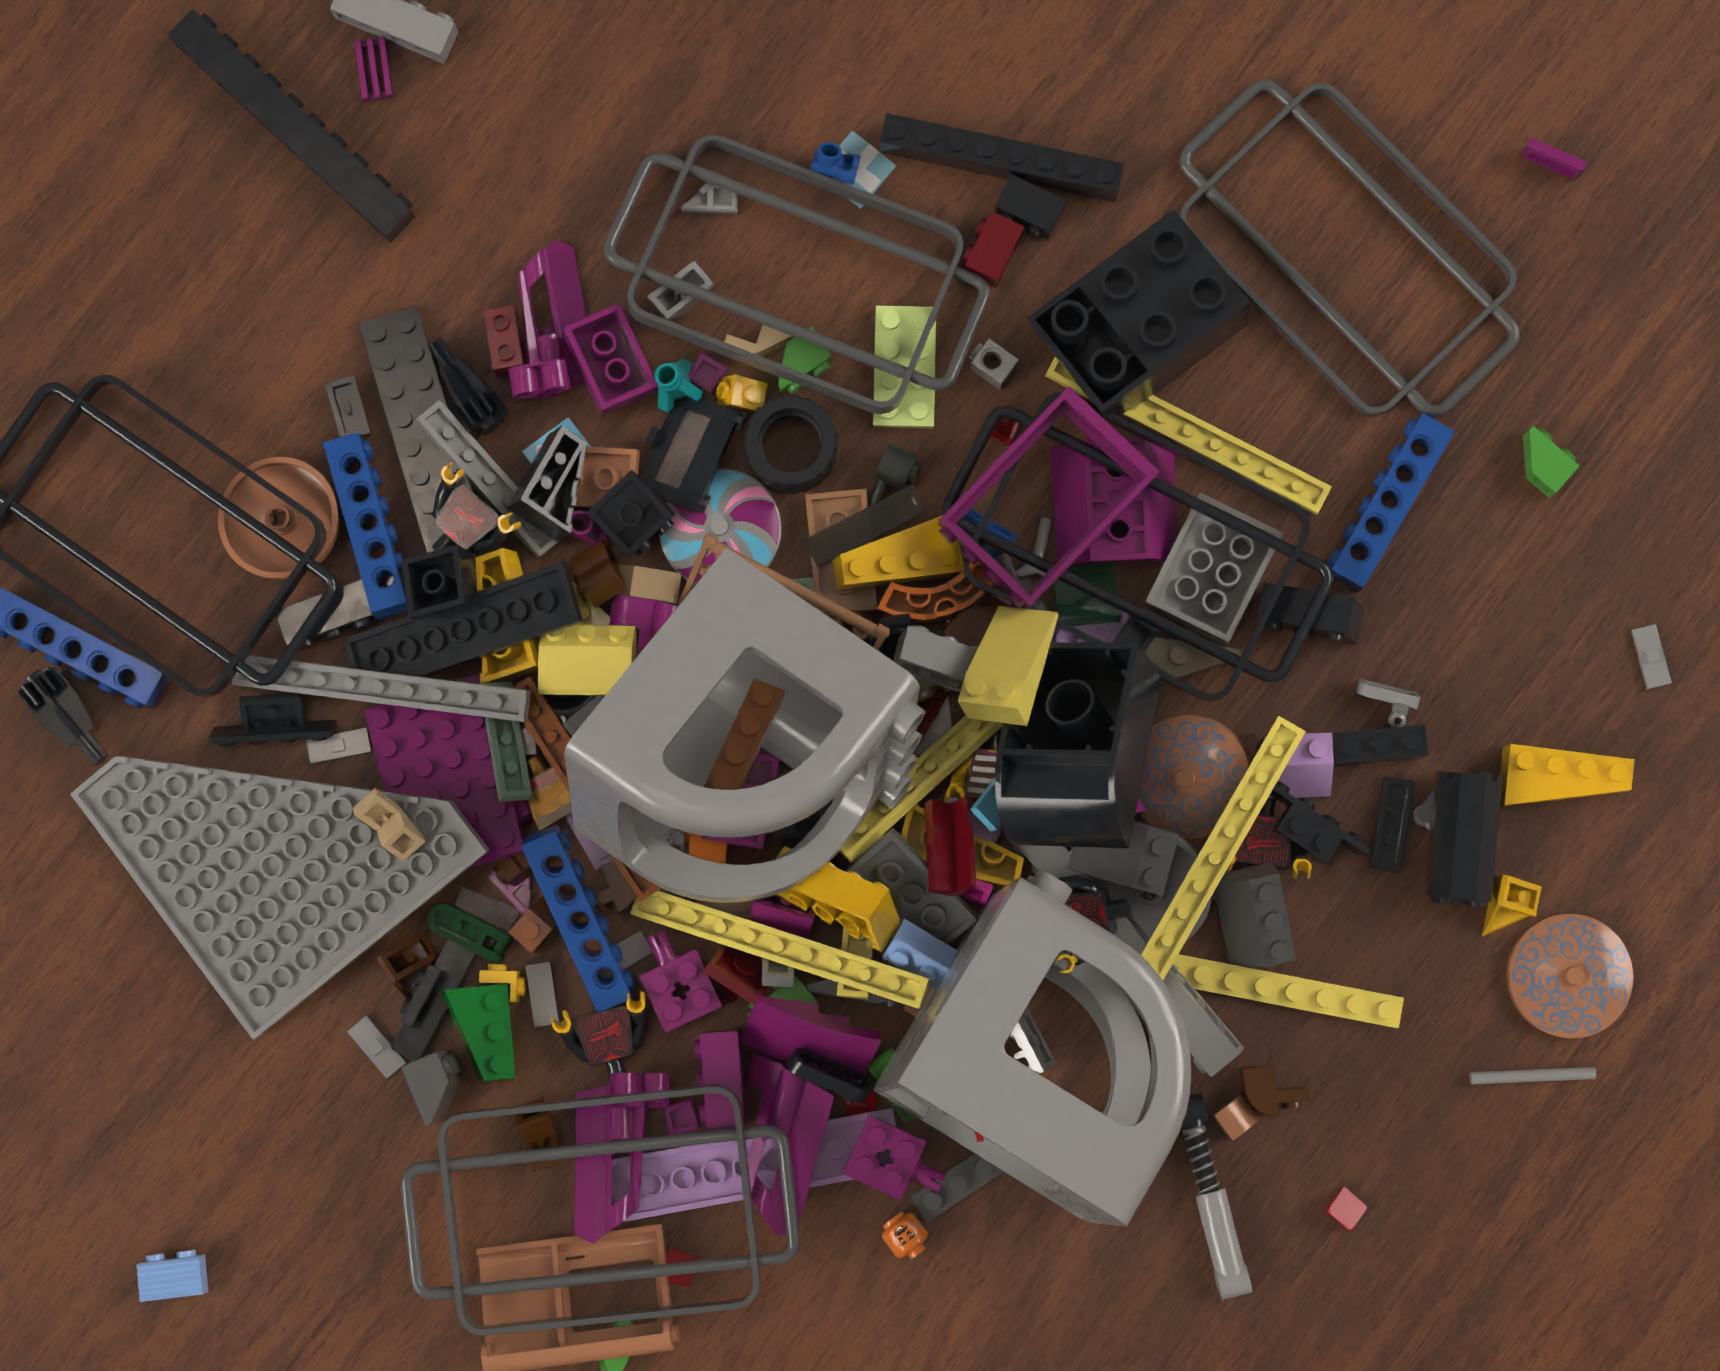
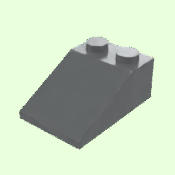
M1134 821L1129 849L1072 847L1066 868L1163 896L1179 834L1171 830Z

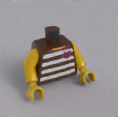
M1001 732L994 733L987 740V749H977L952 772L944 802H948L950 797H955L959 800L965 796L971 797L972 800H978L995 778L996 755Z

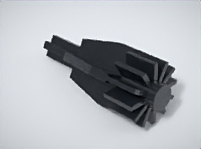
M442 338L431 342L428 347L441 367L439 371L442 375V381L457 411L458 419L464 428L476 438L482 432L484 435L495 431L500 426V423L505 422L503 417L509 415L508 409L495 391H490V387L483 377L462 357L455 358Z
M49 666L44 672L37 670L25 679L26 684H23L21 686L22 689L17 693L41 725L69 747L76 743L93 766L104 762L109 754L90 732L95 726L79 694L55 666L52 668Z

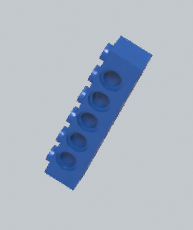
M1424 413L1417 420L1414 418L1410 419L1403 431V434L1407 437L1402 446L1396 444L1388 457V460L1392 462L1386 472L1381 470L1372 484L1376 487L1374 494L1371 498L1366 495L1357 510V512L1361 513L1360 518L1356 524L1350 522L1342 536V538L1346 539V542L1341 550L1335 548L1327 561V564L1331 566L1333 578L1357 592L1365 587L1454 434V430ZM1412 443L1422 444L1425 448V455L1418 456L1414 454L1411 449ZM1399 468L1406 469L1410 474V481H1400L1397 478L1396 470ZM1383 494L1391 495L1394 498V508H1387L1382 504L1381 496ZM1366 521H1376L1380 527L1379 534L1369 533L1366 529ZM1352 546H1359L1363 549L1365 553L1364 560L1358 561L1351 556L1350 550Z
M359 432L323 442L372 615L379 620L408 611L402 574V559L404 558L401 552L396 553L394 542H398V537L394 525H388L386 514L390 513V509L385 496L380 497L377 486H381L382 482L377 468L372 469L370 458H373L374 454L369 440L364 441ZM361 464V468L357 473L348 474V469L351 465ZM363 491L369 492V496L365 501L356 502V497L359 493ZM371 519L377 520L375 528L364 530V525L367 521ZM385 548V553L381 558H372V553L375 549ZM385 576H393V582L390 586L380 587V582Z
M3 588L0 589L1 637L7 639L10 634L19 639L18 646L34 653L36 648L45 652V660L61 667L63 662L73 667L70 673L86 681L91 676L100 681L97 687L112 695H115L116 691L127 695L124 701L139 709H142L143 705L151 708L154 707L169 679L167 676L151 665ZM26 615L28 618L27 626L23 630H18L16 626L17 620L21 616ZM53 629L55 633L54 640L50 644L45 645L43 636L46 631ZM80 643L82 647L81 654L77 658L72 659L70 649L74 644ZM107 657L109 666L104 672L99 673L97 663L101 658ZM134 671L136 680L133 685L126 687L123 682L124 676L128 672Z
M558 824L523 838L521 848L597 1013L626 1002L627 993H630V998L632 999L633 988L636 987L635 980L629 969L625 971L620 962L623 959V954L618 943H612L608 932L611 929L604 914L599 916L595 907L598 904L596 894L591 886L587 888L582 877L585 876V871L580 860H574L569 849L573 848L568 833L566 831L561 832ZM550 856H558L562 859L563 865L557 868L551 867L546 859ZM563 884H571L575 887L576 892L573 895H564L559 887ZM576 912H584L589 917V920L585 923H578L573 919L572 915ZM594 939L600 942L602 947L599 950L592 951L585 946V942ZM608 967L613 970L614 975L610 978H603L597 971L600 968Z

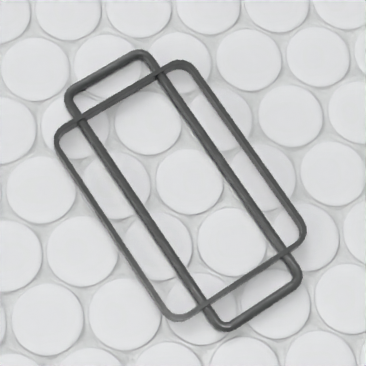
M1256 80L1243 90L1180 152V168L1185 176L1198 188L1186 201L1180 212V217L1191 229L1187 222V212L1205 195L1400 391L1383 406L1373 407L1364 403L1192 230L1250 300L1255 309L1363 415L1372 417L1383 415L1405 396L1421 413L1430 417L1443 416L1450 412L1519 343V326L1500 306L1515 287L1517 277L1511 262L1332 85L1325 83L1312 84L1293 99L1273 80ZM1267 91L1271 93L1285 108L1207 181L1192 165L1191 158L1193 154L1259 92ZM1315 94L1329 97L1502 269L1507 283L1505 290L1498 298L1494 300L1300 106L1306 98ZM1290 113L1486 308L1409 383L1213 187ZM1491 313L1507 330L1508 338L1440 404L1431 405L1413 387Z
M719 135L704 136L697 140L691 148L686 161L660 152L652 153L645 157L636 171L603 246L604 256L611 265L634 274L627 293V304L633 318L640 323L876 414L890 413L896 409L903 400L910 382L936 391L945 390L954 384L981 322L991 293L989 284L982 276L958 266L964 242L957 228L949 223ZM707 149L723 150L943 235L955 245V256L952 263H948L697 166L695 161L700 153ZM655 165H663L681 173L640 263L618 255L615 247L651 168ZM692 176L945 274V280L909 366H902L648 267L688 177ZM644 278L892 374L903 380L893 398L888 401H875L648 313L637 306L634 301L635 294ZM956 278L975 286L979 293L945 376L933 378L915 371V368L952 279Z
M711 1084L459 1112L447 1119L438 1132L440 1160L411 1164L405 1169L401 1177L400 1188L410 1278L413 1289L420 1297L426 1300L455 1299L460 1323L467 1331L475 1335L486 1336L740 1309L749 1305L755 1299L760 1289V1266L787 1263L797 1255L800 1249L801 1239L788 1137L781 1129L774 1125L744 1127L739 1097L732 1089L724 1085ZM718 1093L727 1097L734 1109L736 1128L469 1157H449L448 1130L451 1124L460 1120ZM767 1137L774 1139L778 1149L788 1245L780 1252L758 1254L746 1140ZM737 1141L750 1255L464 1285L451 1171ZM441 1172L454 1286L430 1288L424 1283L413 1180L421 1174ZM752 1267V1291L747 1296L734 1300L495 1325H480L474 1322L468 1315L465 1297Z

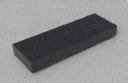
M1383 777L1369 868L1401 873L1415 781Z

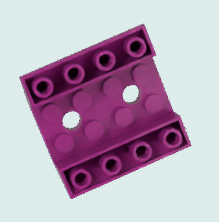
M1124 437L1160 471L1157 476L1158 479L1175 487L1174 455L1140 437ZM1090 439L1081 440L1097 449H1100ZM1062 444L1050 447L1057 562L1135 482L1125 475L1112 477L1107 472L1106 466ZM1147 487L1113 522L1124 523L1128 529L1127 535L1123 538L1114 537L1110 531V525L1071 567H1088L1089 563L1149 560V563H1165L1178 537L1176 501Z

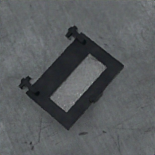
M687 396L676 399L674 407L668 412L661 430L652 426L645 443L653 448L639 477L664 501L695 513L700 512L704 514L711 499V496L706 495L735 430L741 432L748 414H741L738 411L702 398L698 401Z

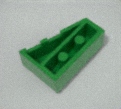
M507 984L441 990V995L447 1004L453 1023L457 1027L478 1081L515 1078Z

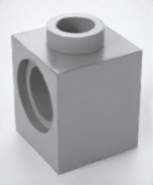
M988 339L985 345L979 343L969 357L973 360L970 369L999 390L1016 369L1019 359L991 339ZM994 356L999 359L1000 366L996 369H989L985 366L984 359Z

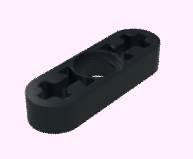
M796 1048L786 1063L788 1069L795 1076L855 1102H865L874 1089L873 1082L865 1074L805 1048Z

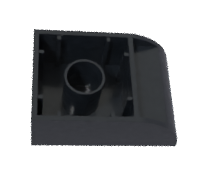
M1173 209L1026 319L1101 414L1107 417L1111 413L1120 415L1143 403L1246 327L1251 302Z
M1050 643L1028 725L1003 723L996 755V804L1003 832L1011 845L1129 849L1161 685V677L1139 643Z

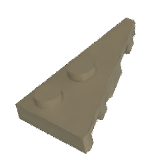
M1155 637L1145 651L1149 660L1177 679L1225 663L1179 640ZM1223 647L1241 656L1242 649Z

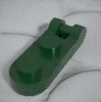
M451 903L437 904L432 907L428 914V924L434 932L497 964L502 963L505 957L503 952L506 946L511 945L514 939L508 933L509 931L498 928ZM488 936L496 939L492 948L484 945Z

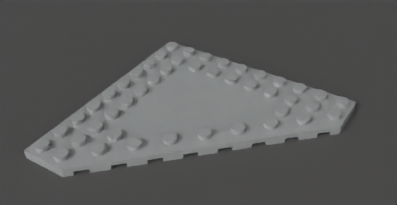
M115 756L70 793L253 1040L258 1039L490 851L455 803L444 799L380 791L399 805L426 840L406 860L402 861L381 846L376 830L354 815L352 808L372 791L370 789L128 756Z

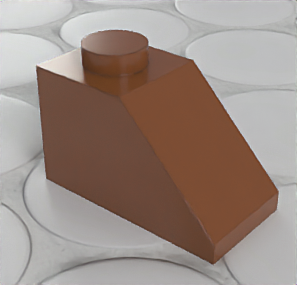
M544 895L526 911L508 932L531 953H536L558 928Z

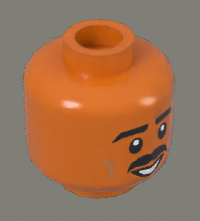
M901 1211L883 1225L885 1230L882 1233V1239L895 1257L903 1258L908 1255L912 1260L926 1249L923 1242L928 1238V1231L914 1213L904 1214Z

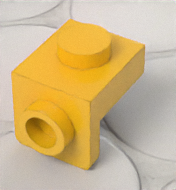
M740 375L722 377L716 391L718 397L717 404L755 413L759 407L764 405L768 383Z
M488 964V970L479 971V983H510V1002H519L520 996H525L526 982L525 978L520 977L521 971H506L507 965Z

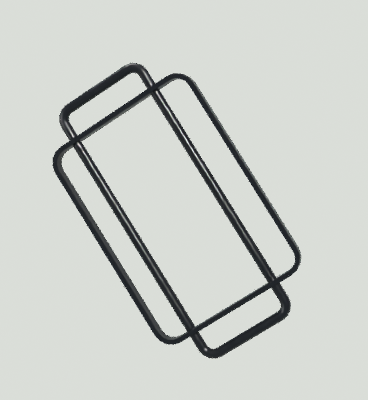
M111 375L94 377L83 387L79 394L57 382L46 383L40 386L1 440L0 464L49 395H58L71 404V406L10 494L7 495L0 490V532L13 513L224 662L227 666L211 687L198 689L3 550L1 545L0 558L192 694L201 697H213L220 694L237 672L259 686H268L278 681L327 612L338 593V583L335 575L315 560L326 542V529L323 522L317 515L116 377ZM115 384L305 515L315 528V537L307 551L304 553L90 404L89 402L95 393L106 385ZM82 413L298 563L235 655L20 504V501ZM308 570L323 580L326 590L273 668L266 674L259 673L244 661Z
M1055 392L1047 396L1034 417L1011 406H999L987 415L944 499L942 506L943 515L958 501L997 422L1002 418H1009L1029 427L1062 392ZM1083 399L1107 422L1293 513L1298 517L1302 531L1296 546L1158 478L1148 486L1290 557L1241 656L1068 570L1058 580L1235 667L1226 687L1222 691L1212 694L1203 692L1155 668L1161 677V681L1197 699L1210 702L1218 701L1225 697L1235 686L1241 671L1269 683L1278 682L1285 678L1290 672L1333 583V575L1329 565L1322 559L1302 550L1311 528L1310 520L1305 510L1296 503L1114 413L1104 417L1093 403ZM1053 426L1043 434L1131 478L1102 450ZM1019 459L1003 477L980 525L977 526L963 518L957 525L968 535L972 536L977 544L980 540L1047 573L1055 565L1054 563L985 530L1020 461ZM964 557L962 564L963 572L971 585L1018 608L1007 597L1008 594L977 579L970 570L969 561ZM1296 561L1319 572L1321 580L1279 666L1274 670H1267L1247 659ZM1033 606L1030 608L1033 610H1039ZM1057 619L1055 628L1085 643H1105Z

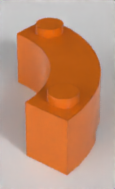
M969 563L970 570L977 579L992 587L994 586L984 575L987 571L979 563L976 565ZM963 571L947 583L933 588H912L891 581L877 607V613L885 617L910 613L911 623L938 622L946 620L952 615L957 616L963 609L971 608L987 593L971 585Z

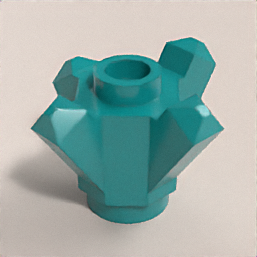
M681 359L675 363H664L655 368L652 374L658 384L659 409L668 413L674 407L676 399L687 396L698 401L701 398L703 391L690 382L689 374L692 369V362Z

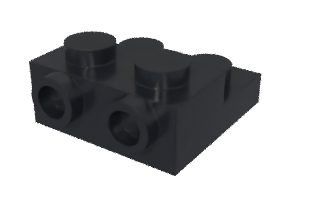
M633 470L626 474L587 511L588 515L627 557H630L635 552L638 556L643 554L652 545L649 539L656 532L662 536L675 524L671 518L676 514Z

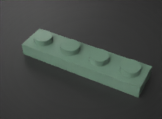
M512 681L482 683L513 688ZM485 717L499 802L529 800L532 792L519 721Z

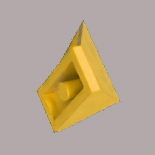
M1509 875L1494 876L1492 902H1488L1482 936L1529 916L1536 917L1542 886Z

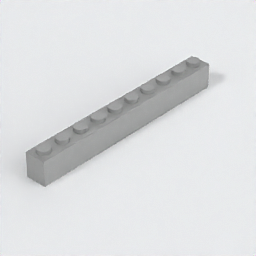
M1012 845L1020 856L1025 855L1032 863L1031 869L1035 875L1038 870L1049 873L1056 878L1078 875L1095 881L1099 888H1107L1111 901L1119 899L1103 879L1066 868L1072 847ZM1131 913L1129 917L1115 919L1117 931L1113 934L1141 955L1151 936ZM1172 964L1163 982L1172 994L1181 1013L1187 1032L1190 1053L1194 1057L1193 1062L1202 1073L1207 1072L1212 1077L1243 1051L1244 1047L1178 968Z

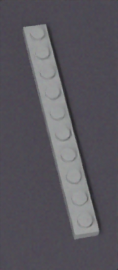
M249 655L244 662L259 673L266 674L273 668L278 658ZM294 660L282 677L268 686L256 685L238 672L232 679V685L521 722L528 721L531 690Z

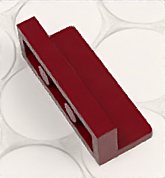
M966 796L953 803L933 799L924 803L929 893L955 897L976 886L973 813L970 810L972 808V798Z

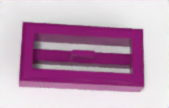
M378 37L377 40L370 38L363 42L361 40L354 41L363 101L393 98L385 37ZM376 47L380 48L385 84L384 92H380L374 50ZM363 49H368L373 93L370 94Z
M1530 138L1521 153L1523 158L1573 180L1580 176L1587 164L1584 160L1534 138Z

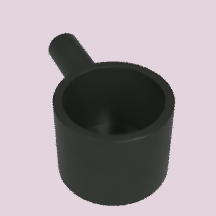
M890 442L875 475L877 483L868 501V505L879 509L889 485L901 491L904 490L906 484L912 486L921 466L920 463L916 462L919 454Z

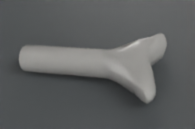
M1044 517L1040 519L1032 553L1042 558L1044 557L1053 521ZM1025 564L1016 571L1018 577L1033 574L1043 577L1046 574L1028 564Z

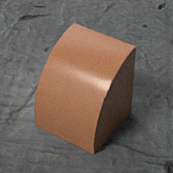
M1241 1092L1211 1113L1212 1117L1231 1141L1238 1138L1259 1120V1117Z

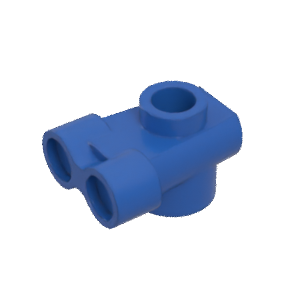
M825 142L819 145L818 150H815L811 170L830 178L841 179L840 182L854 185L861 156L847 153V155L842 154L840 146L835 143Z

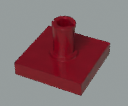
M725 945L719 948L703 971L722 984L718 991V995L722 1000L726 993L730 991L725 1001L727 1003H734L739 995L754 1005L758 995L763 996L770 987L762 986V957Z

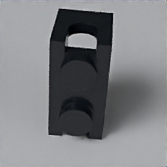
M1011 174L995 205L996 209L994 212L1024 226L1025 232L1031 237L1049 239L1064 209L1066 200Z

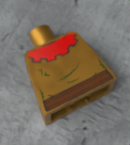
M540 753L528 759L526 764L533 776L529 779L532 796L527 801L539 831H542L565 820L566 816L572 814L568 790L553 767L549 768Z

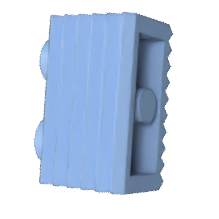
M904 919L892 936L882 957L883 960H888L889 963H892L894 967L931 979L929 986L933 990L937 989L948 973L958 951Z
M192 1249L176 1252V1258L165 1259L164 1253L146 1255V1261L136 1265L140 1302L202 1295L209 1292L205 1254L196 1255V1250Z

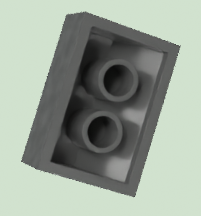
M1268 862L1226 872L1216 887L1214 894L1229 964L1269 967L1296 960L1280 874L1273 863Z
M450 1050L432 1053L401 1067L425 1126L445 1120L461 1081L459 1072L463 1071L461 1062L457 1054L452 1055Z

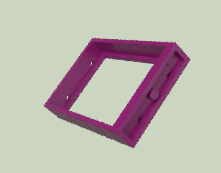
M1068 386L939 519L938 525L941 527L939 532L951 544L956 541L964 549L961 553L973 565L979 563L987 571L984 575L996 587L1000 584L1009 591L1007 597L1018 608L1025 606L1027 609H1030L1157 478L1160 471ZM1064 414L1135 482L1028 592L957 523Z

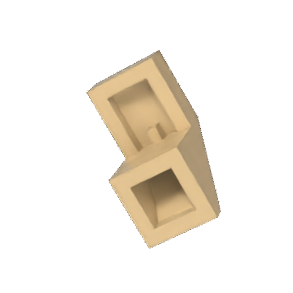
M762 325L756 344L728 334L725 343L764 357L786 346V343L794 337Z
M619 565L627 588L617 595L677 604L681 573L640 566Z
M376 788L352 808L357 818L377 831L381 846L402 861L406 860L426 842L425 837L399 805Z

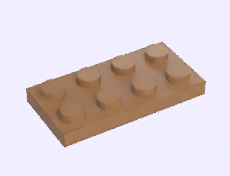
M866 489L805 494L814 592L848 610L877 611L876 586L837 590L832 561L842 553L871 543ZM816 607L820 612L825 613V611Z

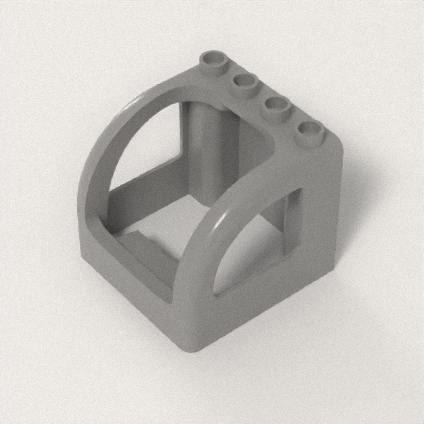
M726 547L568 742L564 756L574 829L640 876L665 890L684 897L708 902L734 903L767 898L801 884L829 863L841 848L844 847L878 801L893 809L908 790L913 780L909 773L918 759L912 753L922 737L916 729L925 715V710L917 705L920 685L907 670ZM753 679H758L785 690V696L761 747L793 770L776 780L746 789L719 790L704 787ZM833 800L830 807L807 836L790 851L773 861L750 865L716 863L688 855L667 844V837L673 828L697 835L727 838L754 836L773 832L809 817Z
M1038 870L1035 877L1029 876L1027 880L1019 877L988 898L986 904L983 905L978 913V920L970 926L958 946V952L948 973L937 989H933L929 994L922 1010L920 1009L917 1017L912 1022L874 1085L873 1090L1076 1217L1090 1223L1127 1227L1170 1153L1186 1115L1192 1073L1187 1032L1172 994L1152 966L1137 951L1117 936L1065 905L1072 893V889L1051 874ZM1070 953L1085 961V963L1079 966L1075 965L1071 972L1064 974L1058 972L1066 969V960L1062 958L1054 962L1058 955H1070ZM1044 977L1068 992L1085 1008L1103 1037L1111 1070L1109 1097L1103 1114L1010 1057L1005 1052L1004 1045ZM1126 994L1137 1006L1147 1024L1150 1036L1151 1062L1142 1024ZM975 1132L982 1135L984 1141L977 1142Z

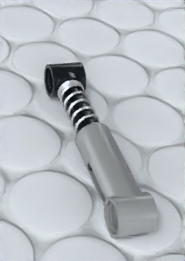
M1197 1093L1189 1096L1186 1115L1180 1130H1182L1185 1136L1184 1140L1188 1142L1189 1148L1186 1151L1191 1153L1192 1159H1190V1162L1194 1165L1192 1172L1196 1173L1197 1180L1195 1183L1199 1185L1200 1189L1195 1198L1214 1267L1213 1272L1221 1300L1252 1293V1285L1246 1264L1243 1261L1226 1189L1218 1187L1220 1181L1216 1179L1217 1171L1213 1168L1215 1160L1211 1159L1210 1153L1212 1149L1208 1148L1207 1142L1209 1139L1205 1137V1126L1209 1123L1208 1113L1202 1094Z

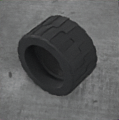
M799 395L778 396L776 399L768 400L755 411V414L747 424L748 428L745 431L744 439L748 463L757 479H760L768 488L775 489L776 492L790 494L807 492L811 488L820 485L831 473L837 458L836 429L833 427V421L827 415L825 409L809 398H802ZM787 418H798L810 423L817 431L820 439V450L816 460L809 467L796 472H785L774 468L765 458L762 449L763 438L767 429L777 421Z

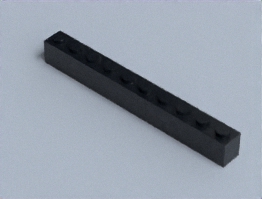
M192 9L167 34L172 42L391 243L415 218L410 209L413 204L402 193L396 196L388 188L391 184L379 172L374 176L367 169L369 166L368 162L357 152L352 156L345 149L347 143L334 132L332 135H329L323 129L326 124L315 113L312 112L310 115L305 113L301 109L304 104L293 93L290 92L287 96L279 88L282 84L270 72L265 76L258 69L261 65L248 52L243 56L236 49L239 46L238 43L229 34L225 33L223 36L215 30L217 24L206 13L200 16Z

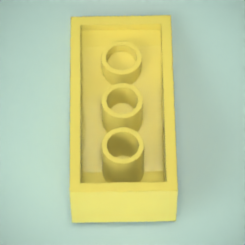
M998 606L966 672L958 698V703L968 719L1028 725L1057 623V612Z

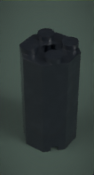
M1436 771L1426 895L1431 896L1432 902L1454 905V899H1460L1462 904L1466 906L1486 908V901L1492 902L1502 789L1501 776Z

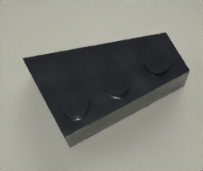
M560 426L548 434L507 506V509L556 542L571 534L572 512L577 502L576 490L578 480L581 479L587 442L564 426Z
M1264 582L1257 614L1258 620L1276 584ZM1284 586L1264 628L1276 632L1288 629L1295 633L1315 591ZM1328 593L1307 637L1315 635L1330 641L1347 642L1357 645L1364 608L1355 597Z

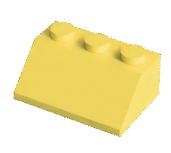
M573 625L541 636L538 655V694L606 695L637 658L638 646L635 626Z

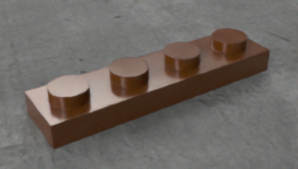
M753 679L704 787L719 790H738L743 788L785 696V690L758 679Z

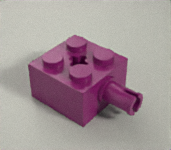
M663 930L656 933L661 946H659L655 935L647 938L659 963L656 965L657 968L639 977L665 1033H668L724 1005L711 977L703 972L706 966L699 951L695 949L683 956H675L665 934L666 932ZM679 982L682 986H689L690 990L686 992L687 998L685 1000L681 996L675 997L674 991L677 990L676 984Z
M870 1114L865 1121L843 1171L844 1175L899 1200L902 1199L909 1182L916 1181L939 1192L942 1185L930 1178L933 1177L944 1182L946 1173L921 1163L919 1158L927 1142L925 1139ZM885 1148L889 1149L893 1161H886L884 1165L879 1164L880 1159L876 1156V1153L878 1151L884 1152Z

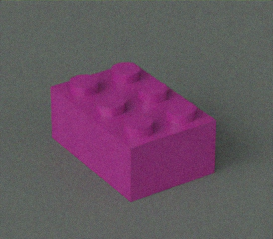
M620 303L563 327V337L601 417L657 392L658 384Z
M740 1030L700 1033V1039L694 1041L695 1057L702 1060V1071L697 1072V1085L717 1084L732 1089L739 1097L745 1126L747 1124ZM718 1093L704 1094L705 1102L699 1103L700 1122H706L707 1129L736 1127L734 1109L729 1099Z

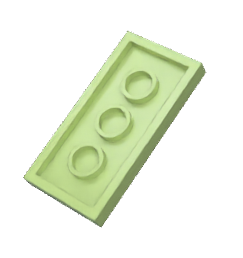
M876 306L875 355L908 367L933 307ZM936 320L915 368V371L935 378ZM874 368V400L882 402L893 398L898 392L903 379ZM910 382L903 400L896 409L885 414L873 413V428L934 429L935 390Z

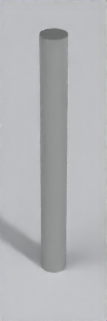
M1595 1067L1469 1073L1471 1085L1596 1079Z

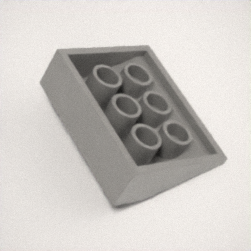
M1201 492L1197 497L1279 539L1283 535V532ZM1191 509L1145 603L1194 632L1227 647L1275 550Z

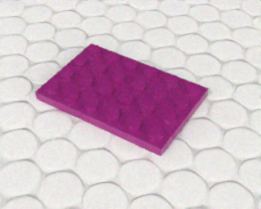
M480 674L458 681L480 684ZM387 704L364 710L384 791L453 801L490 849L486 855L468 869L523 852L521 843L524 835L515 801L499 802L485 717Z

